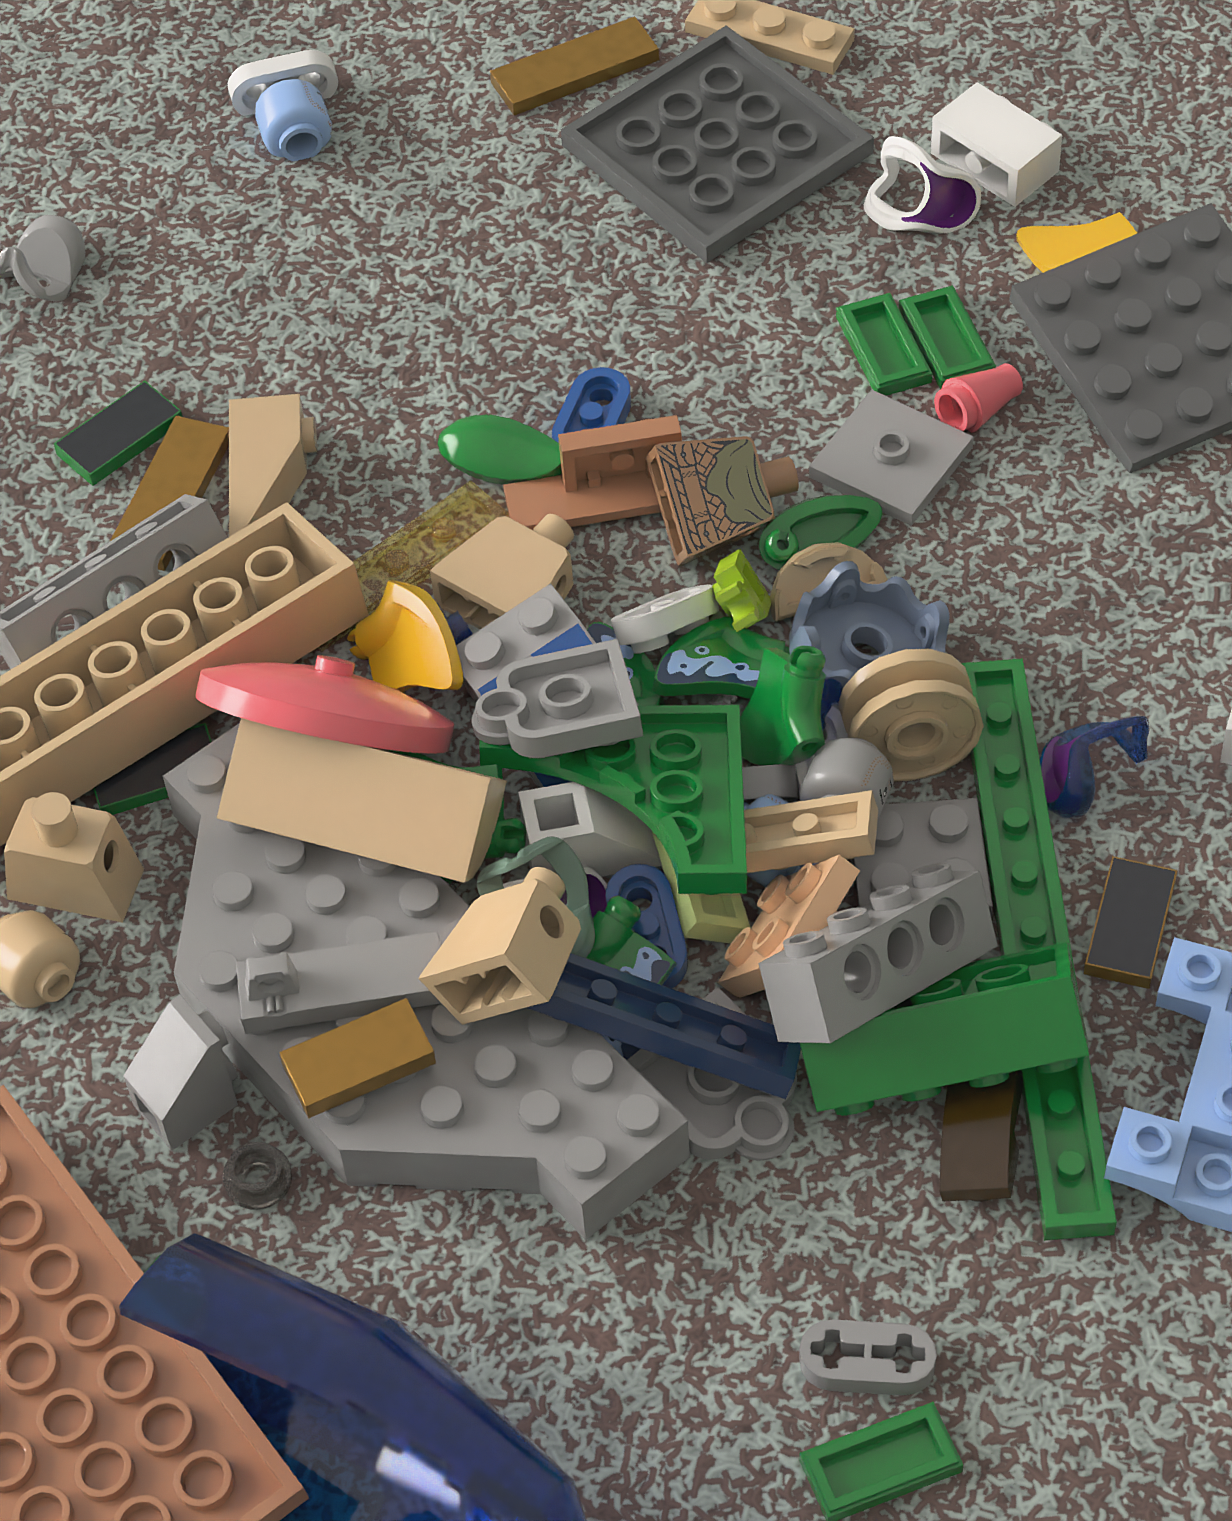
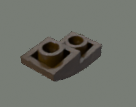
M1019 1070L1009 1072L1010 1077L1007 1080L992 1086L971 1087L968 1081L948 1085L940 1153L939 1191L942 1202L966 1200L982 1202L991 1199L1011 1198L1019 1158V1149L1014 1132L1022 1094Z

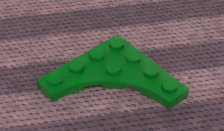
M739 705L637 706L643 730L642 737L620 741L614 745L596 746L544 758H529L519 755L511 748L510 744L493 745L480 740V766L497 764L506 769L531 771L569 780L602 793L634 813L652 830L664 846L676 874L678 894L718 895L747 893Z

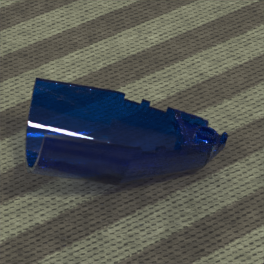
M195 1233L168 1247L134 1284L119 1305L120 1315L201 1350L309 1496L308 1500L280 1521H587L575 1480L411 1327L402 1321L216 1240Z

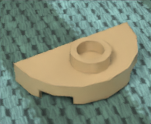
M838 542L813 544L795 553L777 573L770 593L772 618L774 621L795 616L803 593L806 591L810 592L820 585L829 572L841 562L853 561L858 566L860 580L864 583L880 584L888 579L883 568L859 549Z

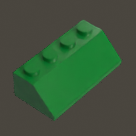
M1067 942L970 962L832 1043H800L816 1111L821 1112L834 1109L836 1115L842 1116L864 1112L875 1105L874 1100L901 1095L903 1101L925 1100L941 1093V1086L965 1081H968L971 1087L996 1085L1007 1080L1010 1077L1009 1072L1036 1067L1039 1073L1060 1072L1075 1066L1078 1063L1077 1058L1089 1056L1087 1033Z

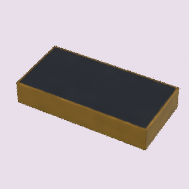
M1112 856L1085 962L1084 975L1150 989L1177 870Z

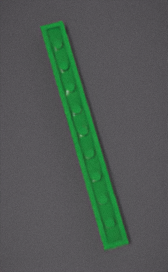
M1023 658L961 663L966 668L973 696L976 698L984 725L978 744L971 750L970 754L1001 956L1067 942L1075 975ZM1089 1056L1077 1058L1078 1063L1075 1066L1060 1072L1039 1073L1036 1067L1019 1070L1044 1241L1115 1235L1117 1221L1110 1180L1104 1179L1107 1161Z

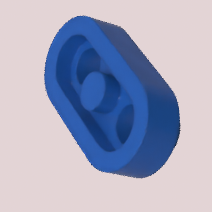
M606 367L593 368L581 373L574 380L554 423L552 439L559 443L558 434L624 424L631 409V392L628 379L621 372ZM607 400L610 401V403L605 406H601L596 401Z
M646 864L626 866L617 871L608 882L606 902L608 903L609 899L616 895L630 902L640 898L651 902L649 908L641 911V918L633 926L632 930L661 949L677 963L663 983V986L672 989L682 981L687 972L688 955L670 883L667 877L653 866Z

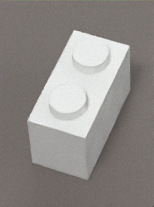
M978 82L932 117L931 154L948 165L958 167L970 173L977 180L978 184L1014 207L1059 172L1062 134Z

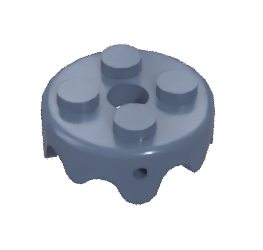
M844 561L836 565L824 581L815 589L803 593L789 633V652L791 655L793 649L803 645L815 647L823 652L826 662L822 671L825 673L826 679L822 697L838 706L843 687L853 675L879 657L905 649H933L945 653L950 623L949 610L947 605L941 600L928 605L923 604L914 595L910 585L902 577L894 576L880 584L864 583L860 580L858 566L853 561ZM857 643L870 645L880 655L871 656L863 654L854 645Z

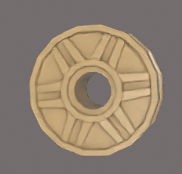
M905 649L877 658L853 675L843 687L838 704L843 724L848 734L847 737L861 738L875 745L890 763L894 782L930 777L940 774L959 763L978 744L984 726L965 666L952 655L933 649Z

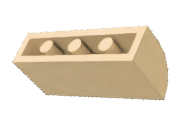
M241 718L217 819L465 883L474 877L490 846L507 780L379 748L314 737Z

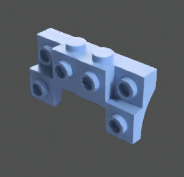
M1174 937L1158 990L1156 1006L1178 1012L1206 1024L1181 1116L1178 1122L1124 1107L1106 1165L1104 1179L1143 1191L1165 1202L1191 1221L1232 1232V952Z

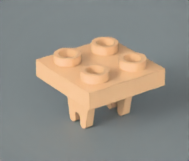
M837 855L815 865L807 863L798 872L784 877L781 874L776 876L767 885L758 899L757 906L762 911L753 926L742 930L728 947L724 958L729 962V965L719 979L718 984L739 998L765 990L758 963L784 950L783 941L796 934L819 931L827 927V917L838 912L839 905L860 870L841 855Z

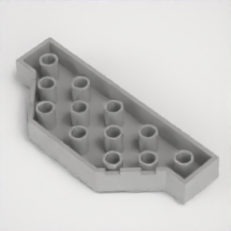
M239 724L163 775L174 817L197 839L174 968V976L179 993L197 1014L207 1010L213 1015L228 1039V1044L222 1048L223 1052L348 1186L375 1187L376 1184L414 1185L416 1189L472 1191V1188L513 1190V1193L541 1194L587 1240L690 1158L688 1120L599 1033L565 1021L556 1020L528 1008L464 1025L442 1003L412 1008L434 1050L436 1064L308 1119L282 1065L279 1052L363 1016L245 1034L241 1019L236 962L245 961L248 957L259 958L279 955L280 952L290 954L432 931H439L440 943L442 945L470 906L440 876L217 819Z

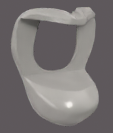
M44 215L35 219L22 234L16 248L6 247L0 252V279L15 276L19 285L37 298L56 302L65 300L83 265L86 253L82 234L73 221L57 215ZM37 278L48 282L50 285L43 287Z

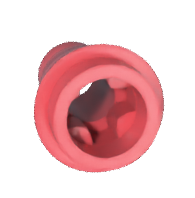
M1004 363L993 369L947 379L942 389L935 395L934 404L938 418L941 422L961 431L976 432L1005 404L1022 393V378L1015 367Z

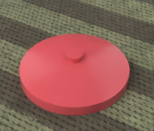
M317 655L315 666L263 662L240 663L202 669L196 691V699L240 718L314 737L386 750L427 754L448 752L455 725L450 719L423 702L397 689L353 674L355 663Z

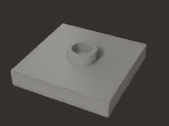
M871 389L809 465V478L845 495L868 497L879 503L883 513L912 526L973 448V436Z

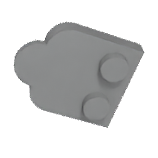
M618 639L524 658L510 663L498 674L496 679L497 689L486 692L477 700L476 710L472 715V727L478 739L493 745L510 744L516 753L529 758H544L596 746H609L620 741L643 736L640 713Z
M719 987L702 999L745 1014ZM640 1049L627 1060L688 1120L691 1154L702 1159L712 1160L724 1158L733 1152H737L747 1159L764 1161L781 1155L790 1146L795 1129L793 1118L787 1107L794 1096L797 1073L785 1100L698 1068L686 1066L678 1061L644 1049Z

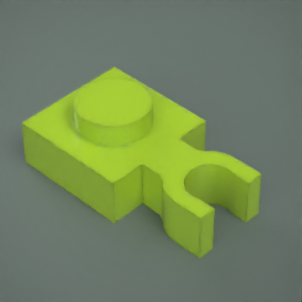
M741 549L721 559L714 574L716 583L712 585L719 605L728 616L733 617L734 622L732 625L736 632L766 618L771 606V599Z

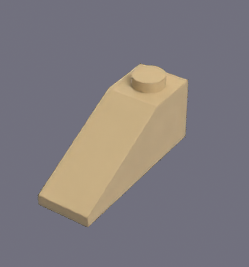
M300 394L229 400V537L282 504L289 503L307 474V453H314L318 450L315 418H304Z

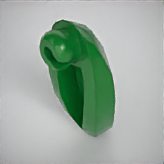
M496 415L465 417L458 419L442 430L438 438L439 451L442 457L452 466L469 476L489 483L504 485L562 474L559 443L542 432L510 418Z
M824 495L803 500L783 510L765 526L759 542L760 554L766 563L780 570L795 553L813 544L838 542L858 548L878 526L883 515L882 507L878 502L868 497L854 495Z

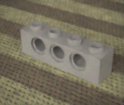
M184 494L0 611V652L9 668L16 667L57 642L56 627L65 616L72 615L75 631L108 611L107 596L115 584L119 582L123 584L125 589L124 600L161 579L158 573V563L161 556L167 551L171 550L174 555V571L228 538L208 500Z
M936 863L920 867L912 871V881L904 885L882 888L871 893V903L864 907L846 909L827 917V927L819 931L796 934L783 941L784 950L758 963L778 1042L832 1043L998 947L980 871H952L949 863Z

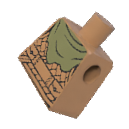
M748 436L660 443L655 445L645 457L678 566L692 562L764 529L769 522L775 519L770 498L797 492L799 489L798 475L792 459L787 456L760 463L754 441Z

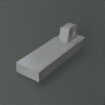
M439 931L290 954L280 952L279 955L259 958L248 957L245 961L236 962L241 1019L245 1034L363 1016L407 998L412 1008L441 1004L418 979L441 947Z

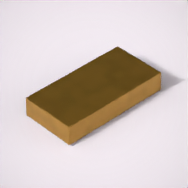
M407 998L279 1052L282 1065L308 1119L436 1064L434 1050Z

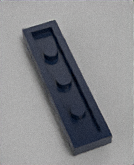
M570 953L550 1000L526 1007L556 1020L568 1022L613 1038L621 1043L633 1045L678 1061L686 1066L698 1068L785 1100L794 1082L801 1052L800 1042H778L773 1024Z

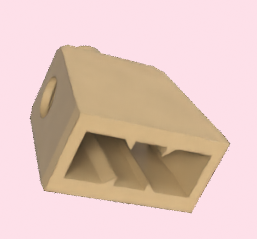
M547 514L533 530L507 516L495 518L430 570L434 600L440 608L478 629H482L550 583L564 600L573 586L571 554L566 549L574 539L573 530L565 520L555 514Z
M58 792L46 793L38 798L32 797L24 801L4 850L8 900L122 923L144 871L141 862L115 816L106 811L71 805L70 800L64 794Z
M535 867L528 872L522 883L481 895L471 904L425 967L418 979L462 1025L545 1003L550 1000L581 930L579 919L560 900L565 892L563 880L549 869Z

